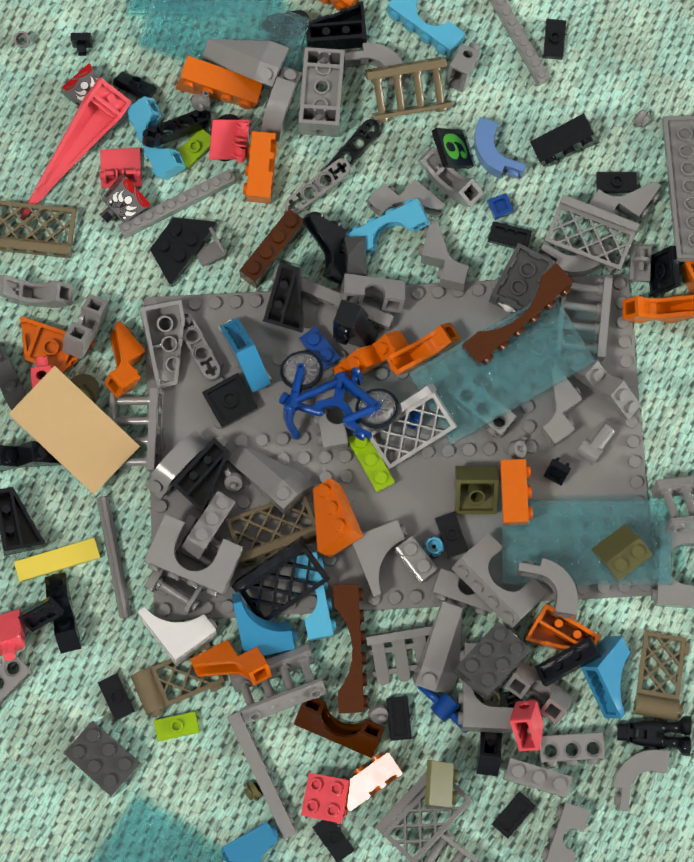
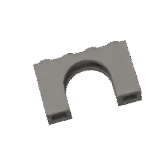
M165 514L144 560L146 564H149L147 568L158 573L160 570L168 573L167 576L176 581L182 578L187 581L188 586L198 589L199 586L207 589V594L218 598V595L224 596L244 548L223 539L217 555L210 566L200 571L187 570L178 563L176 558V548L186 524Z
M661 520L657 523V526H654L653 537L657 538V546L653 547V559H656V567L652 568V580H655V588L651 589V600L654 601V606L694 609V585L679 583L671 576L668 570V557L674 548L680 546L694 547V530L678 534L674 532L666 533L665 528L669 521Z
M487 533L451 569L512 629L548 591L533 578L522 589L515 592L506 591L497 586L489 575L488 564L503 547Z
M464 643V647L460 652V662L478 643ZM459 678V683H462V691L458 692V703L462 704V712H458V725H461V731L513 733L510 717L514 708L490 707L481 703L476 698L473 689Z

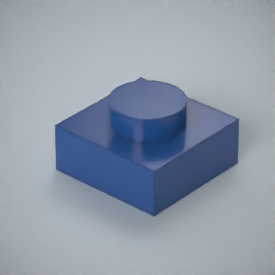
M507 193L487 200L494 220L514 212Z

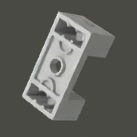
M305 47L299 110V134L339 137L345 50ZM322 83L328 88L326 91L320 92L316 89V86Z

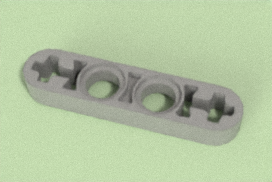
M338 159L286 199V211L291 207V201L296 203L300 200L297 196L301 194V197L307 203L303 205L301 201L297 204V210L291 209L297 215L339 184L351 172L349 162L345 159ZM339 164H341L342 166L346 164V172H338L336 174L338 179L335 180L334 176L329 171L333 170V172L335 173L339 169ZM325 175L331 177V184L328 186H322L320 183L321 178ZM308 188L315 189V196L311 199L306 198L304 195L305 190Z
M183 309L184 316H188L186 320L189 325L187 328L184 326L183 339L204 378L208 381H216L221 375L220 366L192 314L188 310ZM195 331L198 333V338L195 341H189L187 334ZM205 349L208 351V355L206 358L200 359L196 356L197 351ZM208 361L212 369H217L214 376L206 374L208 368L205 363Z

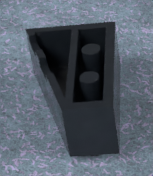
M363 1L350 8L340 9V12L330 16L328 14L305 23L307 47L350 49L362 48V43H367Z
M583 113L530 141L539 162L543 166L547 165L548 167L556 164L558 160L600 143L590 121Z
M280 260L263 322L303 333L301 265Z
M213 438L172 483V486L202 513H204L223 473L222 471L231 455L230 451Z
M13 487L0 489V538L4 556L46 548L44 539L41 537L36 525L30 518Z

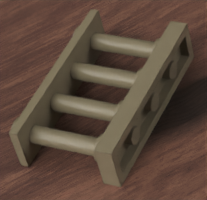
M441 56L365 70L366 79L374 83L378 112L371 113L372 118L378 122L389 121L390 117L435 109L436 112L447 111L448 107H452L453 105L450 100H444L440 72L442 67H447L446 58ZM430 70L433 73L437 102L425 104L421 79L422 71ZM411 73L414 80L417 105L405 107L401 78H403V74ZM385 77H391L394 81L398 109L386 111L382 81Z

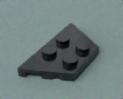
M173 217L152 245L150 251L171 287L175 285L211 236L209 228L212 227L213 230L217 228L216 222Z

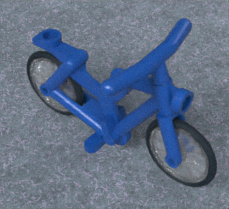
M298 351L287 356L281 365L280 376L282 381L292 389L290 394L284 392L281 395L279 403L284 405L283 418L287 429L295 440L300 438V433L293 422L295 411L297 410L321 417L324 415L325 408H339L345 415L342 419L344 427L354 431L353 435L362 441L365 438L371 439L372 433L359 427L358 423H362L369 428L379 429L393 423L398 416L399 402L395 395L388 390L379 388L366 392L357 386L363 382L361 372L355 367L351 371V380L348 373L338 372L333 380L301 393L302 390L312 388L320 381L324 370L320 358L309 351ZM335 388L333 398L317 401L313 406L302 403ZM345 390L358 399L355 412L343 401Z

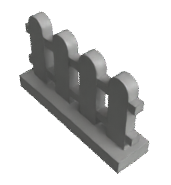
M433 624L366 635L367 646L371 645L372 650H368V656L373 655L375 671L371 672L372 677H376L380 685L388 684L390 680L389 675L396 673L400 681H408L410 679V671L416 670L427 641L425 636L429 635ZM413 638V643L405 644V639ZM392 642V646L384 648V643ZM414 648L417 664L409 665L406 650ZM394 652L396 668L388 669L385 653Z

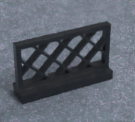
M300 536L254 567L232 584L231 587L234 591L241 594L258 617L269 621L330 580L328 574L306 546L307 542L303 536ZM302 552L309 559L308 565L296 563L297 556ZM281 566L292 567L291 577L280 575ZM295 568L307 570L306 580L294 577ZM310 570L318 572L323 579L318 582L310 581ZM265 577L276 578L274 588L263 586ZM279 579L290 581L289 591L278 589ZM293 582L305 584L304 591L302 593L293 592ZM250 587L259 589L258 599L250 597L246 590ZM262 590L274 592L272 602L261 599ZM277 593L288 595L287 603H276ZM260 604L272 606L271 613L266 617L260 611Z

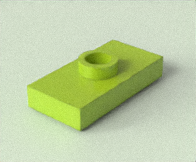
M204 129L197 131L178 149L187 170L210 149L211 136Z
M196 711L154 720L158 742L200 733Z

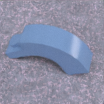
M480 117L474 135V150L480 164L487 172L501 179L503 172L507 173L511 178H522L526 164L502 156L495 147L494 137L499 123Z

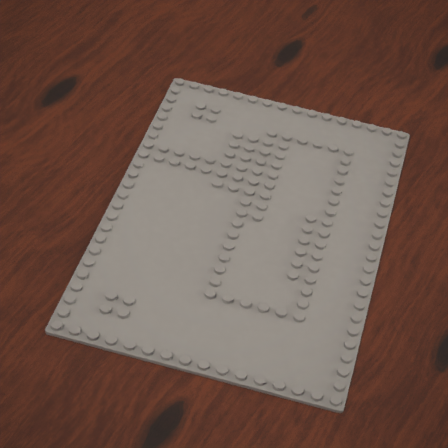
M628 275L570 277L575 283L592 285L602 284L605 277L613 278L606 357L603 362L599 363L608 374L624 380L639 401L633 323L623 320L622 300L630 298ZM498 280L466 282L463 292L439 287L440 283L405 285V302L401 313L390 312L394 316L390 329L388 331L378 327L380 330L375 342L384 334L400 330L410 345L431 333L439 325L449 322L461 340L445 353L432 357L419 369L401 375H396L390 369L388 361L364 374L362 376V384L357 386L365 392L377 388L388 390L395 395L400 404L433 383L437 389V395L458 427L393 468L388 469L395 484L379 493H376L349 443L348 447L323 451V446H318L317 434L320 433L319 426H315L313 415L299 410L295 411L293 419L300 433V438L295 440L287 429L283 418L284 405L279 403L281 395L284 392L290 394L292 389L282 381L280 376L281 365L290 354L298 351H308L299 338L316 326L340 357L338 362L326 371H323L320 381L313 387L333 380L335 374L332 369L352 352L360 348L349 343L347 345L340 344L333 338V321L338 309L302 294L304 330L301 333L263 322L271 291L147 297L144 299V305L181 299L183 309L188 310L192 314L221 369L219 379L216 381L206 380L183 339L177 385L159 388L164 392L161 461L180 441L194 431H197L208 442L215 438L230 451V454L240 445H243L300 471L314 484L313 488L329 478L341 484L362 533L398 520L399 525L403 524L407 535L404 536L405 540L413 536L423 550L425 547L424 542L427 538L436 536L442 541L435 518L455 512V466H497L499 478L497 514H456L468 550L487 533L503 547L488 564L489 575L497 586L511 592L522 589L532 578L516 575L519 562L532 561L539 566L541 559L544 558L557 563L567 571L575 583L578 600L651 596V589L655 588V580H652L653 555L617 583L591 551L592 548L625 524L640 537L652 552L641 415L639 407L629 420L623 418L598 393L575 378L569 368L581 353L595 359V355L592 352L561 349L558 357L554 356V350H551L552 338H556L560 297L555 300L557 304L549 311L545 309L539 314L541 318L533 325L529 323L525 326V332L517 339L515 337L508 341L510 345L502 352L498 350L494 353V359L486 366L482 364L478 367L462 349V345L478 331L498 329L519 318L489 302ZM333 288L334 291L341 292V288ZM572 290L566 295L565 301L597 305V303H600L601 296H598L597 293ZM372 296L364 297L363 301L368 303L369 306H376L381 309V303L377 298ZM564 310L563 321L587 324L598 323L599 315L595 313ZM188 316L185 317V328L189 327L186 320ZM238 317L255 344L264 368L272 378L270 380L271 384L262 390L251 391L229 344L219 329L220 325ZM562 330V341L593 344L597 340V335H594L593 332ZM195 331L187 334L189 341H195L198 338V333ZM145 338L148 395L150 394V388L157 387ZM199 349L196 353V356L200 359H204L208 355V351L205 349ZM299 355L289 360L285 366L284 373L286 379L291 384L294 382L297 364L299 363L305 365L307 372L303 386L312 383L317 378L319 365L314 358L307 355ZM208 361L205 363L208 368L206 374L214 376L217 369H212ZM558 366L560 370L563 369L568 374V381L572 386H577L581 391L582 400L564 414L565 417L569 416L574 422V432L552 447L541 433V429L551 421L554 415L549 376L552 370ZM239 373L258 409L222 429L202 392ZM467 378L516 415V420L501 438L497 436L495 438L485 431V426L481 423L479 425L475 424L470 420L468 413L465 411L460 412L453 406L452 397ZM312 387V388H309V389H306V390H302L301 393H304V392H306V391H308V390H310V389H313V387ZM345 390L343 401L355 412L358 399ZM384 393L370 394L372 398L380 402L381 415L395 407L394 401ZM463 393L461 399L469 402L472 400V396L469 393ZM431 398L427 401L425 410L436 412L437 404ZM310 399L302 402L304 404L311 405ZM363 403L360 404V409L366 407ZM482 405L477 408V411L480 414L488 413V408ZM334 408L327 413L326 417L333 424H341L345 415L339 408ZM425 413L423 424L433 426L435 416ZM374 416V417H372V418H370V419H367V420H365V421L368 422V423H370V422H372L373 420L377 419V418L380 417V416ZM438 417L437 428L446 429L450 427L446 418ZM496 418L493 421L497 427L505 425L504 420L501 418ZM395 421L392 431L402 433L404 423ZM603 422L612 427L615 433L592 465L576 452L586 438L588 439L599 423ZM362 423L357 424L361 428L365 426ZM407 426L406 435L416 437L418 428L411 429ZM345 427L348 438L353 435L354 431ZM422 428L420 438L431 439L432 430ZM378 432L374 435L379 443L386 444L387 433ZM391 435L389 445L400 448L402 437ZM520 436H525L527 438L525 441L527 453L522 459H526V465H530L531 477H527V486H531L532 498H528V506H532L533 519H529L528 525L503 526L500 461L514 460L509 454V444L514 440H519ZM405 438L403 449L412 451L415 446V440ZM388 449L387 456L393 463L397 460L399 451ZM557 457L560 458L559 462L564 465L569 463L571 468L562 486L543 476L552 459ZM227 462L225 468L228 467L230 472L239 473L243 478V485L238 491H229L224 485L225 474L222 473L211 498L212 500L217 491L235 501L226 519L271 503L229 462ZM173 486L161 500L150 491L152 542L165 514L185 522L189 514L197 518V520L203 514ZM312 488L306 494V497L312 510L313 516L315 518ZM303 499L293 508L301 511L304 506ZM277 507L271 513L279 518L283 516V513ZM289 511L284 520L295 524L299 515ZM260 513L256 514L252 522L262 525L266 516ZM302 516L298 526L307 528L312 526L310 519ZM269 518L265 527L275 531L279 522ZM226 519L214 535V538L221 542L223 539L228 540V538L233 541ZM242 521L232 523L233 529L242 533L246 523ZM282 523L278 533L284 536L288 535L292 527ZM249 525L245 534L255 538L259 528ZM262 531L258 540L266 543L271 540L273 535ZM243 538L240 546L247 550L253 542ZM317 541L306 545L312 553L317 552V556L322 557L324 570L330 577V580L327 581L328 590H325L326 598L331 599L333 609L329 613L338 612L334 608L333 585L358 584V588H363V601H359V609H364V611L440 607L442 601L435 599V595L431 594L440 568L454 572L451 568L465 554L448 558L444 547L439 556L432 557V555H428L438 570L420 584L415 575L410 572L396 554L395 548H393L384 558L379 570V586L382 594L380 597L373 599L352 544L330 558L317 551ZM208 545L202 555L214 561L218 550ZM178 553L176 556L178 563L187 570L200 571L207 568L184 553ZM239 561L225 595H218L217 598L207 594V589H204L198 599L201 601L194 612L191 610L189 614L184 611L186 604L162 589H155L153 592L154 616L165 621L193 620L203 614L207 619L235 618L232 594L236 592L231 586L238 578L263 561L243 568L241 561ZM281 566L280 575L291 577L292 567ZM167 572L165 573L163 578L166 583L189 597L193 596L196 589L188 586L186 580L180 578L179 581L169 578ZM265 577L263 586L274 588L276 578ZM459 578V590L466 595L474 594L475 592ZM279 579L278 589L289 591L290 581ZM536 579L548 591L539 602L555 601L554 593L550 586ZM293 582L292 591L302 593L305 584ZM250 587L246 590L250 597L258 599L259 589ZM262 590L261 599L272 602L274 592ZM312 591L278 615L311 614L317 604L315 591ZM277 593L276 603H287L288 595ZM242 597L243 602L245 603V605L248 607V609H249L251 612H253L252 609L249 607V605H248V604L246 603V601L244 600V598ZM447 599V602L455 604V602ZM260 604V611L264 616H267L271 613L272 606Z

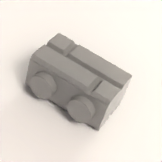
M413 536L395 548L396 554L410 572L415 575L420 584L437 572L438 568Z

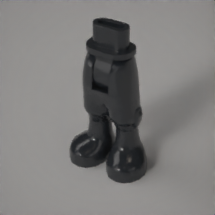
M683 716L676 722H668L659 718L631 723L627 721V724L617 723V740L626 741V744L632 743L640 746L655 747L658 750L672 747L678 749L681 755L690 756V737H668L664 734L671 732L691 735L692 718L691 716Z

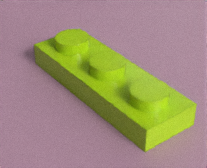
M354 435L347 438L351 449L376 493L395 484L394 479L370 439L365 438L362 441Z

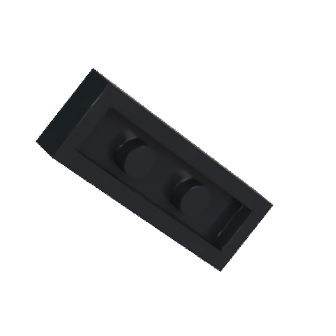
M589 636L538 664L535 668L542 684L547 687L600 658L601 655L593 638Z

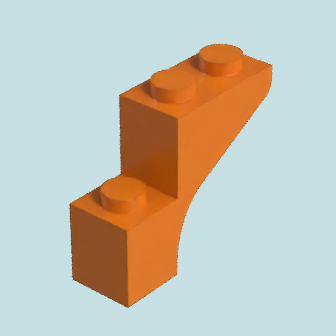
M694 295L666 298L635 296L622 300L623 320L641 324L652 320L676 323L694 318Z
M121 321L116 323L114 330L110 334L116 369L109 373L104 382L116 398L131 391L138 384L141 377L132 366L139 363L146 352L143 345L136 340L129 328Z
M450 322L439 325L420 340L392 353L386 360L389 363L390 369L396 375H401L417 370L435 355L445 353L460 341L461 338Z
M400 330L384 334L372 345L356 349L335 366L332 371L335 375L338 372H346L351 380V371L355 367L360 370L361 376H363L375 367L387 362L386 358L409 344Z
M228 640L190 659L194 672L198 677L239 674L246 677L253 686L272 677L268 663L258 647L237 656Z

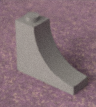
M398 520L364 532V537L352 543L373 599L380 597L382 594L379 586V570L384 558L393 548L405 541L404 536L407 535L404 525H399Z

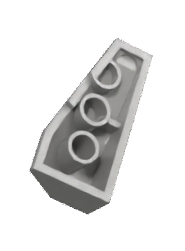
M208 39L202 58L273 87L277 77L281 74L290 48L265 40Z
M180 299L139 306L156 387L162 388L177 385L185 326L182 301Z
M243 445L235 449L229 457L228 462L284 515L314 487V484L300 471Z
M442 600L412 677L415 685L434 692H453L458 679L454 672L460 663L462 607Z

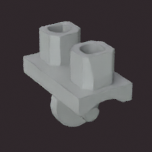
M631 245L629 281L650 282L652 246Z

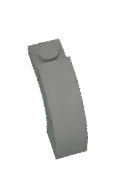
M362 43V51L357 49L349 50L345 53L344 61L345 68L361 65H372L378 68L403 63L393 50L377 43ZM403 74V78H401L403 90H407L409 86L408 74ZM386 77L388 91H395L393 79Z
M285 66L272 88L261 127V132L276 133V141H280L286 128L289 108L303 74Z
M430 147L417 160L428 173L427 177L458 204L471 207L484 194L472 178L463 177L453 168H444L435 147Z
M602 241L606 252L612 250V246ZM545 242L539 250L540 254L554 260V265L557 263L565 273H568L569 277L588 275L602 265L580 255L571 256L563 254ZM599 243L589 247L590 253L594 256L603 253Z
M0 275V296L7 298L8 302L48 308L72 305V285L60 281L34 283L8 275Z
M197 431L186 436L158 464L145 486L160 500L164 498L175 479L209 442Z
M544 558L541 559L539 566L532 561L519 562L516 572L517 576L541 580L552 589L555 597L553 616L574 620L578 609V593L575 583L567 571L557 563Z
M642 751L622 762L616 770L611 783V787L619 788V792H615L614 805H617V810L628 811L631 786L638 775L646 771L667 773L670 751Z

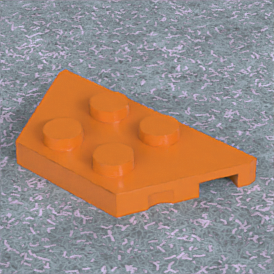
M22 316L20 317L24 360L26 362L36 365L35 358L47 357L48 365H51L52 368L56 366L65 374L80 360V358L63 352L64 335L67 331ZM94 340L92 341L86 353L95 346L96 342Z

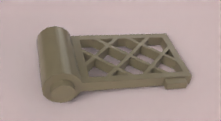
M644 631L633 714L677 721L678 717H682L683 705H680L679 697L684 655L688 656L690 643L686 642V638ZM648 637L656 638L661 646L652 651L647 645ZM671 641L681 642L680 651L674 655L666 646ZM661 648H664L670 656L664 663H661L654 654ZM650 656L659 665L651 672L645 666V660ZM671 660L678 666L677 672L672 676L664 667ZM660 668L668 677L661 684L652 675ZM647 677H650L657 686L651 691L642 689L643 680ZM670 680L675 686V694H667L661 686Z
M208 643L200 650H198L196 653H194V657L198 654V652H201L205 649H210V644ZM169 659L153 667L141 670L130 677L146 715H151L154 718L163 714V709L208 689L212 693L223 688L222 683L225 682L223 675H218L219 680L210 683L203 680L204 677L200 679L190 674L192 664L186 673L176 669L175 664L174 667L168 666L173 663ZM163 667L172 670L168 681L160 679L156 670ZM174 671L186 676L182 687L170 683ZM188 677L200 681L196 690L190 691L184 688ZM161 682L166 684L165 689H163ZM202 683L207 684V685H205V686H203V687L200 688V686H201ZM168 685L180 690L177 698L168 701L166 696ZM182 691L187 692V694L181 696Z

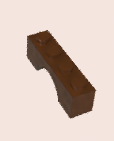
M288 209L239 270L240 277L257 289L269 274L272 265L281 252L289 244L293 243L305 229L303 218Z
M318 698L302 703L294 721V725L370 758L373 757L385 728L367 719L357 724L340 722L329 713L326 702Z

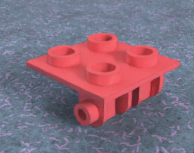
M212 119L209 160L236 159L237 162H244V159L247 158L250 120Z
M140 148L100 150L101 188H110L121 174L125 175L135 187L142 186Z
M309 772L301 815L342 824L343 817H347L348 814L345 803L350 780Z

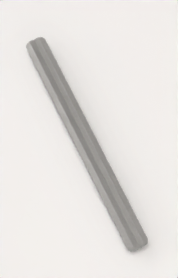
M103 496L97 499L118 613L121 619L131 617L132 613L110 501L108 497Z

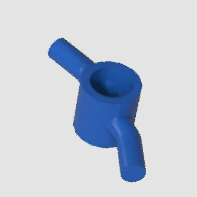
M419 686L418 689L434 703L430 709L443 722L450 718L461 729V725H458V714L456 713L459 705L445 692L439 697L434 691Z

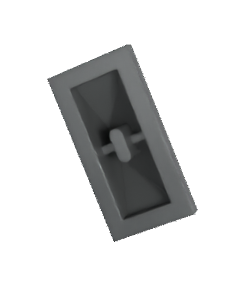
M365 236L344 237L346 274L367 276Z

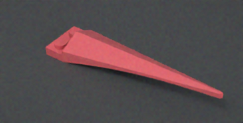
M99 77L88 94L83 98L33 191L28 204H38L72 166L122 118L132 101ZM24 209L20 218L24 220L31 211Z

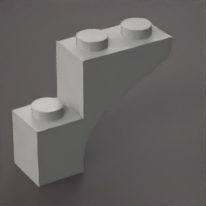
M416 179L399 196L395 188L383 183L367 201V206L379 217L385 215V212L391 208L397 209L403 206V203L409 199H418L425 213L440 215L445 208L444 200L437 194L433 195L425 183L422 181L418 182Z
M653 182L623 196H611L599 189L589 202V205L615 215L620 211L637 222L640 217L644 219L649 212L648 205L651 202L655 203L660 197L661 193L659 190L662 185Z
M430 219L431 224L424 227L423 237L426 238L424 244L420 243L418 255L421 256V263L439 267L437 279H440L439 287L463 292L469 266L458 263L450 257L438 221Z
M581 353L569 368L579 382L598 393L623 418L629 420L641 406L624 380L608 374L598 360Z
M558 366L552 370L549 376L554 415L551 421L541 429V433L552 447L574 432V422L569 416L565 417L564 414L582 400L581 391L577 386H572L568 381V374L563 369L560 370Z

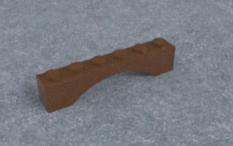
M556 263L541 276L535 299L518 319L498 329L478 331L462 345V349L478 367L482 364L486 366L494 359V353L498 350L502 352L510 345L508 342L513 337L517 339L525 332V326L529 323L532 325L541 318L539 315L545 309L547 311L552 309L557 304L556 299L560 296L564 298L572 291L573 280Z
M358 584L333 585L334 608L345 621L352 642L350 670L343 685L338 690V713L364 712V708H368V695H363V686H367V673H362V665H366V652H361V644L365 643V631H360V622H364V609H359V601H363V588H358Z

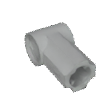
M600 422L576 453L593 465L615 431L608 424Z

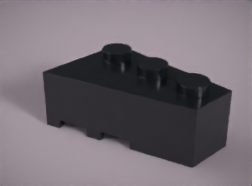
M343 299L341 300L333 321V338L336 339V342L343 345L349 343L360 348L375 343L380 329L373 326V320H368L369 315L362 306Z

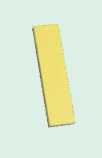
M94 537L15 561L14 565L19 582L21 583L100 559L101 556Z

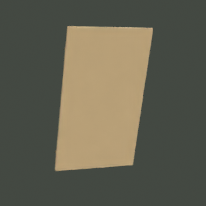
M56 366L9 413L20 427H23L93 494L140 447Z

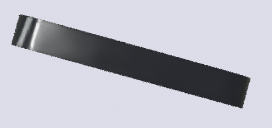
M195 110L147 128L143 131L142 143L146 147L154 148L207 128L211 122V113L208 110ZM164 130H171V131H173V132H172V133H166V132H164Z
M368 119L363 122L327 164L325 169L340 159L343 154L351 156L349 164L352 167L378 136L380 130L379 123L374 119ZM367 126H374L375 132L370 131L366 139L364 135L367 133ZM360 139L364 145L361 148H355L352 143ZM339 164L340 167L337 170V173L340 171L342 173H345V167L347 165L345 164L344 166H342L341 164ZM325 175V179L331 183V177Z

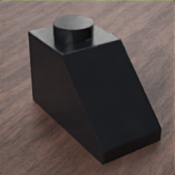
M480 732L476 774L498 776L501 762L502 733Z

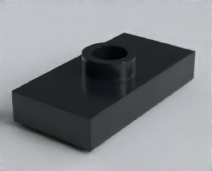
M546 19L543 58L563 59L565 20Z
M123 71L113 80L115 87L140 98L144 96L151 98L157 91L156 86Z
M596 172V193L599 189L604 193H630L637 190V172Z
M493 221L488 242L514 249L518 243L528 247L532 231Z
M455 512L435 518L448 558L469 551Z
M50 596L21 612L18 618L33 632L62 616L64 610Z
M117 673L98 682L115 721L135 712Z
M408 696L386 698L390 741L412 739Z
M519 791L491 825L508 839L536 805Z
M322 820L312 827L336 862H340L355 851L335 822Z

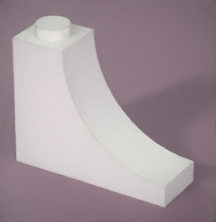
M145 607L138 611L139 619L176 666L217 637L216 629L218 627L212 618L207 619L204 614L186 622H169L154 616Z

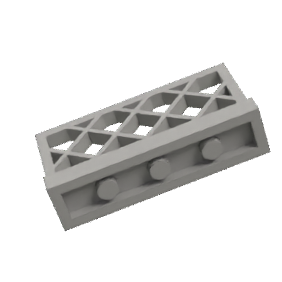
M563 194L544 242L621 271L639 223ZM561 210L569 212L573 220L562 224L559 218ZM585 218L589 220L592 227L581 231L577 221ZM574 223L578 233L568 237L564 227ZM601 226L608 227L610 235L600 239L596 228ZM561 228L565 239L560 241L550 239L552 232ZM593 230L597 240L586 244L582 234ZM621 233L629 235L628 242L619 246L615 236ZM580 236L584 246L578 249L573 248L569 240ZM612 237L616 248L606 252L602 241ZM599 243L603 253L594 256L590 253L588 247ZM618 250L621 256L619 265L610 262L608 254Z
M433 383L399 404V413L393 423L395 421L404 423L402 433L392 431L393 423L388 425V430L384 428L363 427V429L372 433L370 441L388 469L393 468L458 427L437 395V389ZM431 398L437 404L436 412L425 410L426 403ZM395 407L370 423L382 424L387 422L393 416ZM412 410L421 412L419 423L409 421V415ZM425 413L435 416L433 426L423 424ZM438 417L446 418L450 427L446 429L437 428ZM408 424L418 426L416 437L406 435ZM422 428L432 430L431 439L420 438ZM378 432L387 433L386 444L379 443L374 435ZM391 435L402 437L400 448L389 445ZM405 438L415 440V446L412 451L403 449ZM388 449L399 451L398 458L393 463L387 456Z
M427 772L375 827L410 862H418L473 802L453 782V789L457 791V796L461 795L466 800L460 807H452V810L422 809V800L425 798ZM449 811V819L445 823H437V812ZM422 812H434V823L422 824ZM410 813H419V824L407 825V817ZM434 827V835L431 839L422 838V828ZM407 828H419V839L407 840ZM396 829H404V840H394L390 835ZM409 843H419V852L414 857L408 853Z

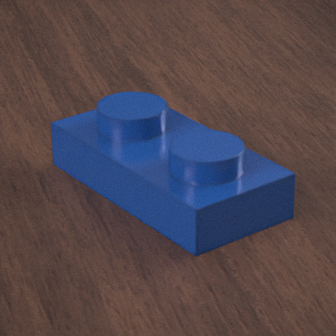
M316 326L299 338L309 352L314 353L320 358L323 364V371H326L340 360L339 355Z

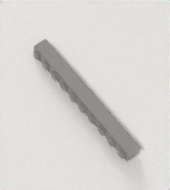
M489 0L537 86L548 82L550 76L507 0Z
M228 169L119 224L118 227L124 239L236 184V179L231 169Z
M278 267L276 268L272 276V282H274ZM301 277L303 295L336 309L339 308L341 302L340 291L336 292L331 287L326 288L319 282H312L307 277ZM363 301L362 307L369 315L368 320H373L374 325L389 331L394 320L392 313L383 312L380 308L376 306L371 307Z
M238 711L228 716L229 723L283 838L286 839L297 834L296 830L298 829L295 823H291L290 818L292 816L289 810L286 811L284 808L286 806L283 798L280 799L278 795L280 791L273 784L275 780L272 774H268L267 769L269 767L266 761L263 762L261 759L263 757L260 749L257 750L255 746L257 742L254 737H251L250 733L252 731L249 725H245L243 714H240Z

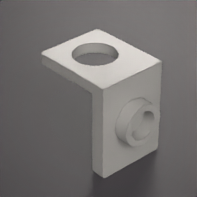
M212 227L209 230L215 241L204 246L197 253L202 267L226 255Z

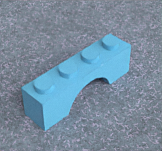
M418 0L390 1L387 8L389 17L395 22H401L410 33L415 32L425 44L430 43L440 55H446L450 58L464 41L465 32L451 22L434 26L422 21L416 10Z
M145 96L127 109L128 119L137 132V139L142 143L143 131L158 125L162 114L155 99ZM143 145L145 149L144 154L150 160L153 166L152 171L156 177L169 180L186 169L178 150L164 149L161 145L154 148Z
M409 199L403 203V206L397 209L391 208L385 212V215L379 218L373 217L367 221V224L361 227L355 226L351 228L345 237L365 236L366 256L377 251V240L380 234L387 228L402 226L414 233L431 223L421 202L418 199Z
M317 552L312 553L324 569L322 557H318ZM305 554L297 556L296 563L308 565L309 559ZM295 568L296 578L306 580L307 570ZM310 570V581L318 582L323 579L318 572ZM327 582L314 590L317 596L316 607L304 619L309 642L334 637L333 632L337 631L335 619H330L329 611L333 609L331 599L326 598L325 590H328Z

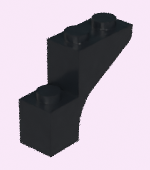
M319 212L306 214L303 223L325 255L326 263L322 277L341 285L346 273L345 252L339 250L347 230L342 228L339 222L325 219V216Z
M30 441L19 446L0 445V472L23 467L62 465L37 441Z
M66 573L52 574L45 577L46 598L51 596L64 610L62 616L53 620L54 635L60 653L81 649V639L74 616Z

